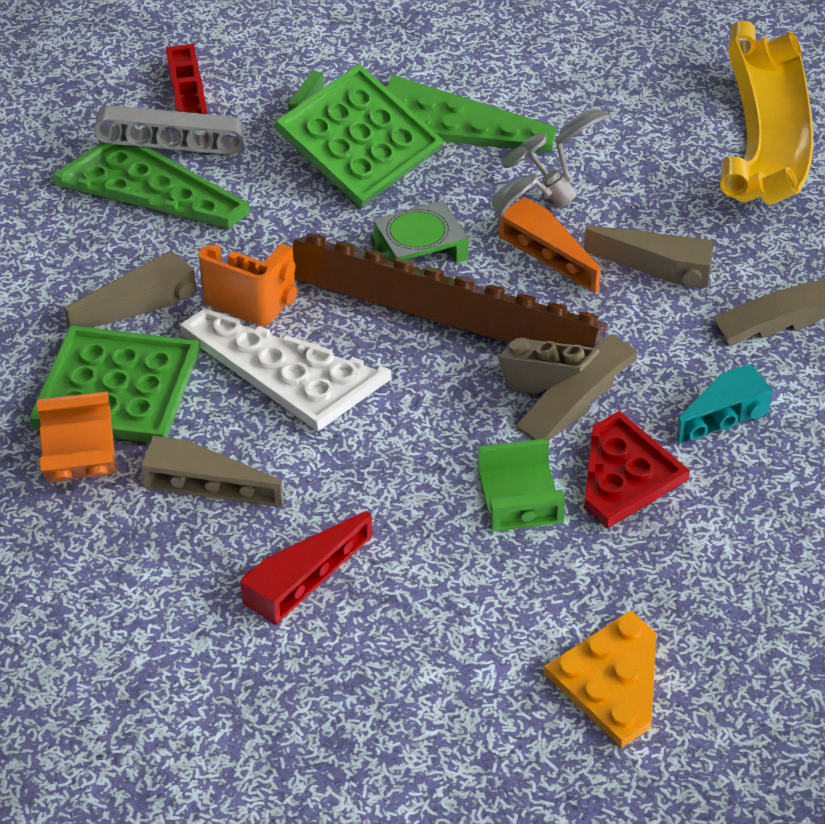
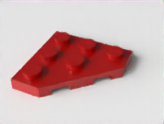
M618 411L593 425L584 508L608 529L688 481L690 470L621 411Z

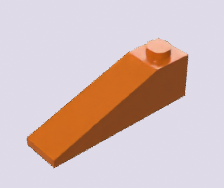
M523 197L507 208L503 217L499 216L500 238L593 293H597L600 290L601 267L549 210Z

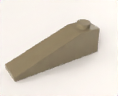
M586 225L584 250L588 253L674 284L686 285L688 287H708L714 240Z
M170 250L64 307L67 328L69 330L71 325L94 328L169 307L181 300H186L193 293L197 292L194 268Z
M160 436L152 437L141 465L145 489L283 507L284 498L281 479L188 440Z

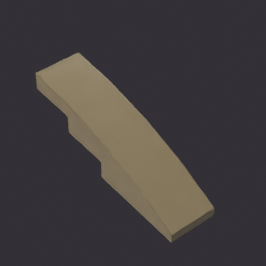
M825 279L782 289L746 302L714 317L715 323L729 346L735 345L758 332L762 338H766L791 325L795 331L801 330L825 317Z
M611 334L594 347L598 348L600 353L580 373L550 387L519 421L516 428L532 440L546 438L550 440L589 412V403L612 388L613 377L637 360V350Z

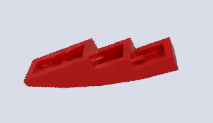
M194 44L166 47L176 111L208 114Z

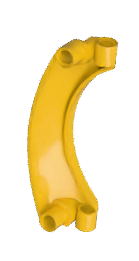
M738 21L730 28L728 53L743 104L747 144L744 159L727 156L722 160L720 188L724 194L743 203L761 197L766 205L770 206L799 194L808 178L813 154V125L809 92L801 57V47L794 33L790 31L771 41L767 36L756 41L755 26L748 21ZM744 38V39H747V40H745V41H740V40H738V39Z

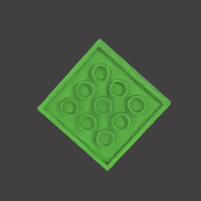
M360 64L276 120L274 129L359 208H362L439 151L444 144V140Z
M71 325L38 399L108 391L113 438L150 443L153 436L168 437L200 352L199 341ZM36 402L30 416L31 428L39 429L41 424Z

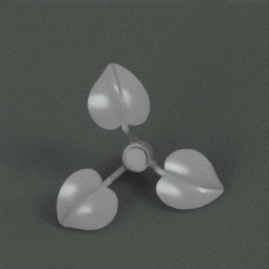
M597 109L587 110L560 129L559 132L561 134L555 138L563 173H559L558 170L548 173L533 153L546 143V137L542 133L531 136L520 147L509 152L501 161L504 168H510L529 156L543 174L544 178L542 181L544 185L538 181V176L535 173L524 178L514 179L494 194L492 206L496 213L503 217L507 208L533 185L540 189L546 198L550 197L556 208L570 203L577 196V193L569 182L573 178L568 171L562 143L585 128L601 120L611 118L610 115Z

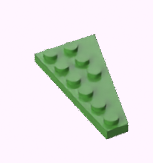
M391 75L387 89L440 136L444 142L515 149L520 147L531 136L542 133L546 137V143L535 151L549 153L553 151L556 126Z
M101 142L52 175L53 183L57 186L228 229L250 213L248 202L148 147Z

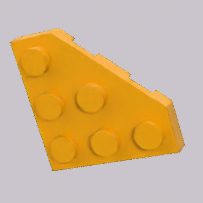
M630 610L544 666V674L620 748H623L651 728L657 633Z

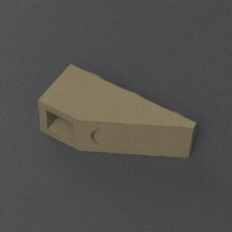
M516 338L498 356V360L509 389L537 394L580 373L600 352L598 348Z

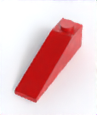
M364 511L265 558L254 569L248 570L242 580H240L242 603L277 625L372 537L371 513Z

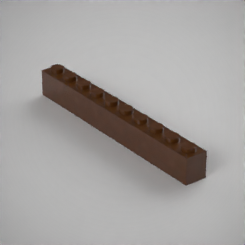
M307 233L306 237L294 239L293 261L296 265L294 275L296 280L507 343L512 342L516 338H527L530 340L553 341L554 343L594 348L605 338L608 323L598 321L599 316L592 313L579 312V315L567 312V307L561 304L548 303L546 306L536 303V298L530 295L517 294L516 297L505 294V289L499 286L486 285L484 288L474 285L475 280L464 276H455V279L444 276V271L437 268L426 267L423 270L414 267V262L406 259H395V261L385 259V254L378 251L366 250L365 253L355 250V245L338 241L336 244L326 242V237L320 234Z

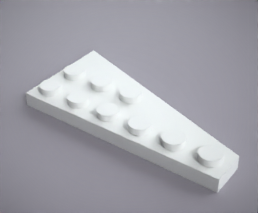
M206 308L180 324V331L184 337L189 340H198L201 349L317 432L391 380V369L380 366L376 370L364 366L363 360L354 357L346 360L334 356L330 349L285 335L282 339L270 335L269 329L258 326L255 330L240 325L239 319Z

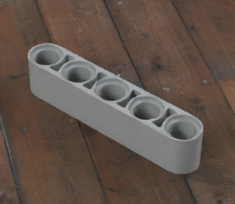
M113 105L100 108L96 115L95 135L101 142L107 144L228 155L238 153L244 144L243 124L239 119L231 116ZM111 122L115 124V126L108 127L105 126L103 123ZM142 125L146 128L139 130L134 128L133 126ZM174 128L176 131L166 132L163 129ZM201 130L206 132V134L197 135L194 132ZM227 133H232L236 136L233 138H228L224 135Z

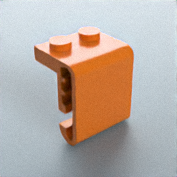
M281 243L264 262L232 251L228 255V264L223 263L221 246L208 245L201 248L198 252L203 300L205 305L253 324L265 326L270 324L286 305H291L296 299L297 287H295L294 275L296 265L293 261V247Z
M108 391L37 399V411L40 415L41 427H39L42 449L40 466L46 482H63L73 478H94L117 473Z

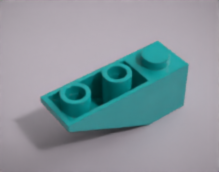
M752 364L721 373L679 417L676 441L680 444L688 440H699L708 433L720 429L727 430L735 424L748 419L763 417L766 413H769L773 389Z

